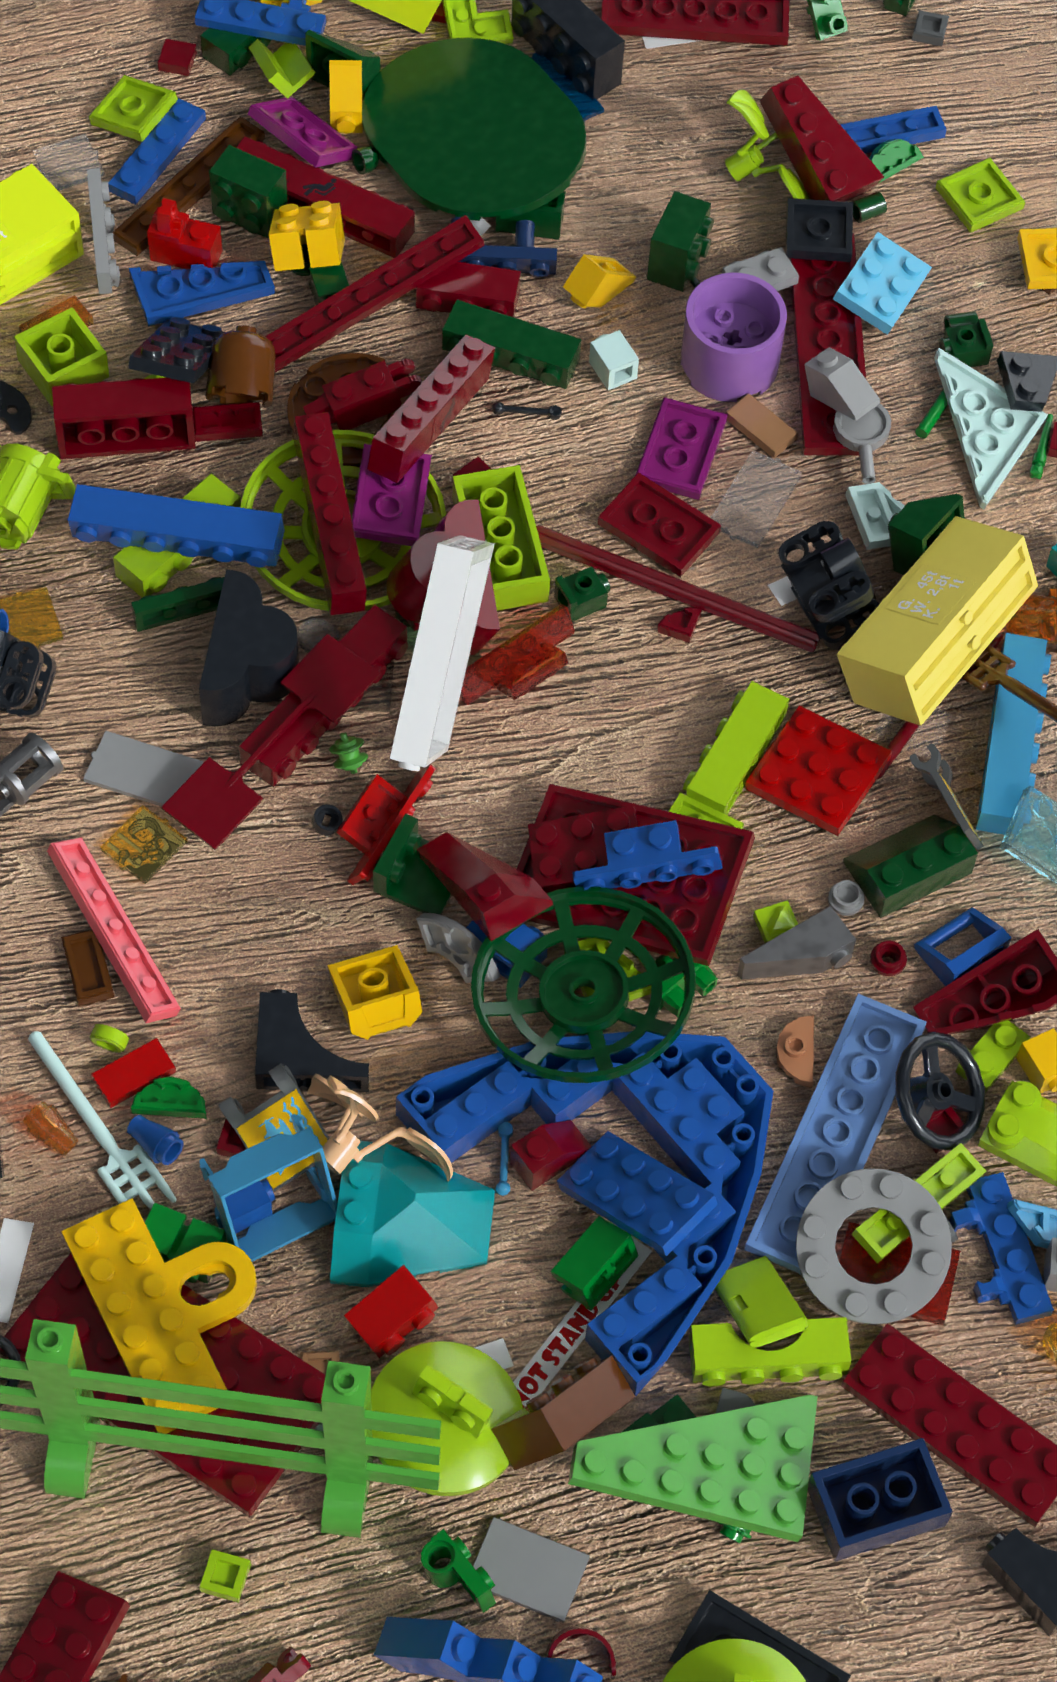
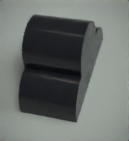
M226 569L199 686L203 725L214 727L225 726L240 719L248 710L251 701L267 703L287 696L291 691L281 685V681L299 663L298 633L292 618L278 608L263 605L261 590L250 576Z

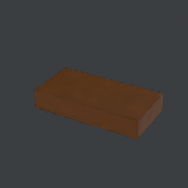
M88 930L61 937L78 1007L115 998L103 949L94 932Z

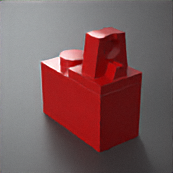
M163 198L162 206L157 207L147 230L150 260L183 269H191L193 264H204V267L208 268L216 267L223 251L221 226L190 219L189 214L178 211L176 201Z

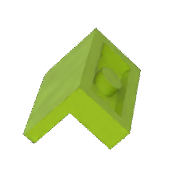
M258 39L249 46L250 51L268 81L287 99L315 74V71L297 44L286 42L274 53Z

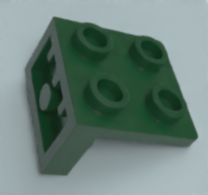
M405 814L373 870V892L419 912L442 915L452 895L417 854L419 847L430 842L418 834L417 818Z

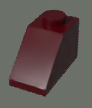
M571 1120L544 1124L511 1145L510 1164L529 1189L533 1191L573 1165L592 1146Z

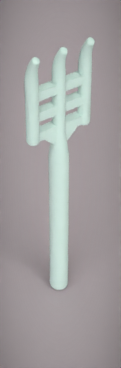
M39 1031L32 1032L28 1037L30 1044L99 1144L109 1154L107 1166L100 1167L97 1173L116 1201L120 1204L139 1195L144 1204L151 1210L154 1201L147 1192V1189L156 1184L171 1202H176L177 1199L169 1185L140 1145H135L133 1150L130 1151L118 1147L114 1137L42 1033ZM138 1158L141 1164L131 1169L128 1163ZM121 1169L123 1175L114 1180L110 1174ZM147 1171L150 1177L140 1182L137 1176ZM130 1182L133 1188L123 1193L120 1187Z

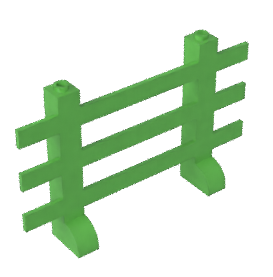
M38 1319L33 1320L25 1357L26 1362L0 1358V1377L30 1381L34 1388L32 1390L0 1385V1403L40 1409L42 1416L0 1411V1428L48 1435L49 1444L44 1472V1489L47 1494L85 1499L96 1442L326 1474L327 1481L322 1509L321 1533L361 1538L370 1481L431 1490L439 1489L440 1473L373 1463V1456L439 1465L440 1447L373 1438L372 1430L440 1439L441 1420L372 1411L370 1366L328 1360L321 1404L87 1371L76 1325ZM92 1390L323 1423V1431L96 1399ZM99 1417L325 1449V1456L100 1425Z

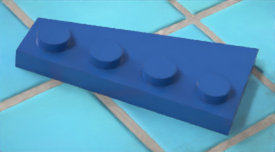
M265 261L222 263L221 267L214 268L204 267V264H193L191 269L171 270V266H157V271H141V267L129 268V275L148 327L164 323L167 319L174 317L184 318L275 294V286Z

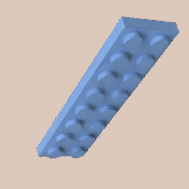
M858 993L745 1244V1251L759 1257L767 1256L769 1261L801 1274L797 1261L796 1238L804 1210L814 1195L831 1180L848 1172L864 1169L895 1098V1072L901 1053L915 1037L923 1034L926 1021Z

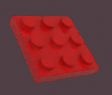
M799 705L746 780L745 789L839 836L891 758L892 751Z

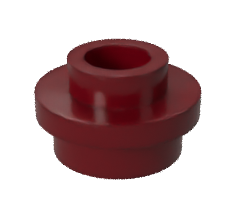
M887 940L873 948L870 955V963L877 973L883 976H895L904 970L907 963V954L899 943ZM890 957L894 960V963H886L882 958Z

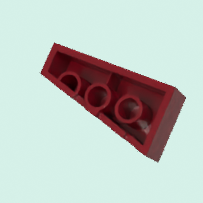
M798 75L771 87L759 101L811 200L847 202L871 191L884 178V175Z

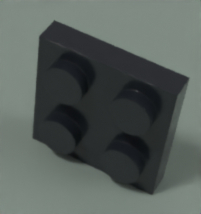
M788 198L786 212L787 257L851 262L853 202Z

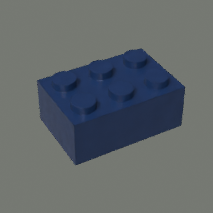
M924 1438L813 1472L808 1482V1493L834 1561L944 1527L953 1513Z

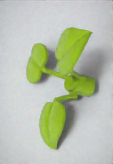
M738 90L732 94L727 104L737 109L756 132L743 147L725 159L726 167L736 181H740L751 173L756 178L761 174L777 171L793 198L809 199L805 187L791 168L786 169L783 164L760 168V164L764 162L760 151L777 139L778 136L776 132L769 136L764 124L763 114L749 92ZM759 137L764 140L757 146L753 145Z

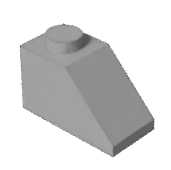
M828 347L804 364L810 396L849 418L857 421L880 404L879 397L853 360Z

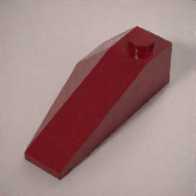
M448 832L417 849L418 856L490 941L495 940L553 905L552 899L532 877Z
M1039 929L916 1004L913 1006V1009L921 1020L927 1022L925 1027L928 1032L934 1031L949 1035L1047 1011L1057 1005V957Z

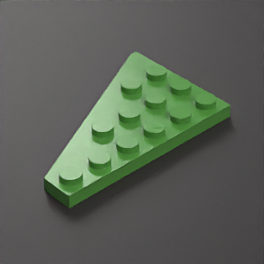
M805 1395L577 1441L573 1448L568 1484L798 1542L803 1537L818 1396Z

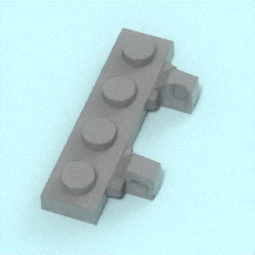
M100 168L87 169L99 294L112 293L113 286L119 287L120 271L119 266L116 265V259H111L109 253H115L112 233L115 226L114 214L111 213V207H106V204H104V201H110L108 181H101Z

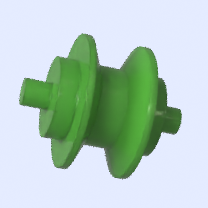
M346 732L341 733L340 739L336 740L335 744L329 748L330 753L338 754L339 756L333 763L334 767L345 771L350 770L351 774L357 773V768L362 766L363 762L368 759V754L359 752L358 749L364 744V740L362 738H355V736H347Z

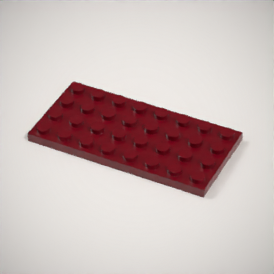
M70 1252L4 1337L15 1345L20 1354L21 1361L26 1362L25 1357L34 1319L74 1324L77 1328L87 1371L130 1377ZM183 1284L181 1297L185 1302L196 1306L211 1302ZM236 1317L200 1334L228 1391L321 1404L326 1375ZM0 1348V1354L8 1358L6 1353ZM92 1390L96 1399L144 1405L140 1397ZM221 1408L208 1413L209 1415L315 1429L320 1423ZM99 1417V1419L113 1427L157 1433L154 1425ZM178 1428L167 1433L170 1435L297 1453L302 1447ZM146 1449L249 1518L285 1471L283 1468Z

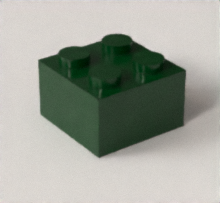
M228 145L209 171L212 214L217 215V217L224 221H230L244 227L250 233L259 234L269 239L274 210L288 204L286 170Z
M674 191L651 237L647 280L684 292L688 281L694 282L700 267L698 261L700 257L705 258L711 245V239L707 238L714 223V218L710 217L711 203Z

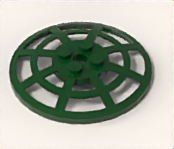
M584 887L558 889L547 893L552 899L553 905L534 916L536 917L544 912L555 909L559 925L558 930L540 937L528 946L524 952L505 940L522 924L493 941H490L488 937L485 938L477 953L471 979L473 1007L480 1028L491 1045L507 1060L539 1077L565 1083H592L607 1081L630 1074L651 1063L665 1052L680 1035L690 1017L695 1000L696 974L688 944L674 922L661 910L634 895L601 887H590L588 890H584ZM580 904L604 905L619 908L629 913L619 931L598 925L574 926L569 906ZM642 919L652 924L666 937L679 959L657 967L655 960L648 950L632 938ZM577 938H598L611 941V944L605 954L591 950H580ZM563 942L566 954L554 960L548 967L534 960L545 949ZM625 949L629 950L639 959L646 972L627 978L624 969L617 962ZM497 952L514 964L507 981V1001L484 1002L485 976L490 961ZM524 972L540 980V998L518 1000V987ZM683 973L685 981L684 1001L676 1023L671 1024L655 1019L662 1002V981ZM584 986L594 990L591 996L585 998L574 994L578 988ZM651 986V1000L645 1015L627 1008L629 992ZM544 1012L554 1025L541 1038L528 1026L522 1016L523 1014ZM511 1016L512 1022L520 1034L535 1047L524 1058L512 1052L501 1042L491 1027L488 1017ZM618 1020L636 1027L621 1040L606 1045L603 1030L611 1027ZM567 1032L587 1034L592 1049H569L557 1046V1044ZM646 1032L665 1037L646 1054L629 1063L613 1067L610 1055L630 1047ZM548 1054L571 1060L595 1059L598 1071L563 1072L539 1066V1064Z

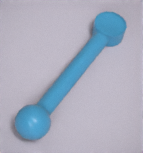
M504 1122L498 1127V1133L502 1140L500 1182L496 1185V1192L501 1196H506L511 1189L507 1183L509 1138L513 1135V1126L508 1122Z

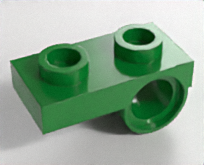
M442 1529L422 1549L421 1562L430 1582L439 1588H448L459 1582L484 1613L496 1604L491 1592L495 1584L482 1566L475 1570L468 1561L472 1555L458 1536L452 1540L446 1531ZM441 1558L451 1559L446 1567L441 1569L433 1568L437 1560Z

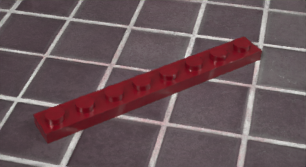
M466 215L266 335L265 337L272 342L275 349V372L482 248L484 240Z

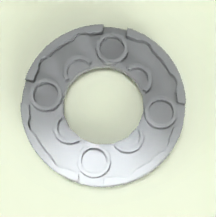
M870 1168L843 1174L824 1185L814 1195L805 1208L799 1223L796 1253L799 1269L807 1287L825 1307L840 1317H846L847 1320L862 1324L879 1325L897 1322L915 1314L935 1296L943 1284L950 1266L952 1242L944 1212L935 1198L922 1185L901 1173ZM869 1208L887 1210L899 1217L909 1230L912 1242L911 1258L903 1273L889 1282L876 1285L860 1282L848 1275L838 1261L835 1248L837 1232L845 1219L857 1211Z

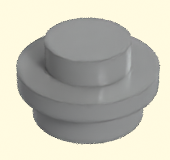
M850 880L836 883L828 894L829 906L836 913L843 916H851L858 913L862 909L865 900L860 886Z

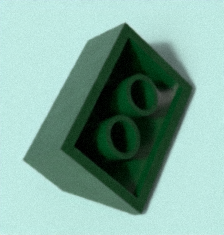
M934 814L844 858L843 863L862 889L878 916L882 918L972 874L978 852L958 824Z

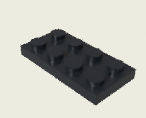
M174 317L167 319L130 355L128 369L194 384L209 368L214 341L225 332L222 331V328L215 325H203L202 327L192 325L189 320Z

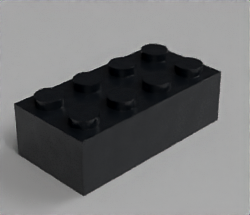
M512 0L511 26L513 31L519 37H523L538 55L546 58L559 74H563L572 82L579 93L586 95L594 102L621 84L625 40L581 0Z

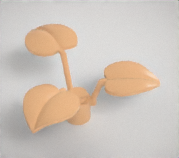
M318 1074L312 1077L308 1094L331 1100L346 1109L336 1131L323 1146L327 1166L331 1171L340 1175L352 1159L359 1163L365 1155L395 1137H402L435 1162L444 1171L447 1181H450L453 1176V1168L445 1152L432 1140L410 1127L408 1129L398 1127L359 1151L357 1147L361 1142L349 1129L357 1116L359 1118L366 1116L368 1119L376 1122L379 1117L377 1112L362 1096L350 1090L338 1079L332 1076L326 1079Z

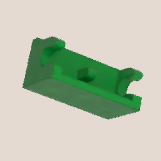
M598 1216L551 1270V1274L556 1280L563 1283L560 1289L566 1295L592 1311L639 1255L631 1234Z

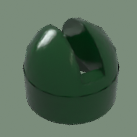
M372 147L357 148L352 152L353 165L359 174L369 173L377 168L379 156Z

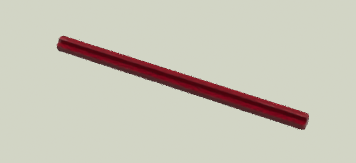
M536 526L542 548L806 651L814 652L819 644L820 637L817 632L547 527Z

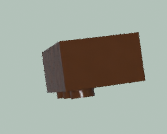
M594 1356L584 1360L574 1367L576 1371L574 1375L568 1374L550 1385L551 1390L532 1398L526 1403L527 1406L491 1429L514 1471L566 1451L635 1398L632 1389L613 1356L597 1361Z

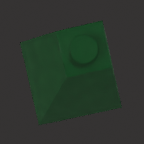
M308 30L305 33L306 58L315 71V74L310 79L330 88L329 60H362L363 100L368 87L380 72V57L352 43Z

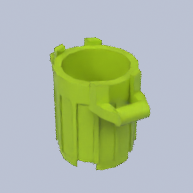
M8 443L3 446L0 445L1 548L17 550L21 543L25 544L32 538L51 499H73L76 486L68 473L60 472L58 469L61 460L55 454L47 453V455H44L31 447L21 444Z

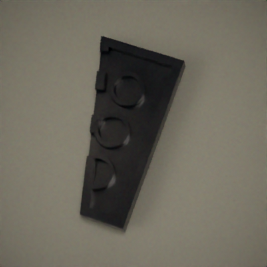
M710 1590L668 1661L675 1665L687 1653L709 1642L722 1639H745L762 1643L781 1653L799 1670L806 1682H848L851 1677L850 1674Z

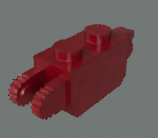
M405 358L386 365L385 360L322 385L324 393L317 397V400L303 406V411L305 415L329 412L331 424L337 423L339 430H350L396 411L402 405L400 398L412 394L422 384V379L417 374L410 376L416 370V366L410 358Z

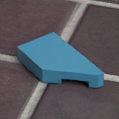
M1016 1199L1007 1203V1209L1035 1246L1047 1249L1052 1238H1057L1056 1209Z

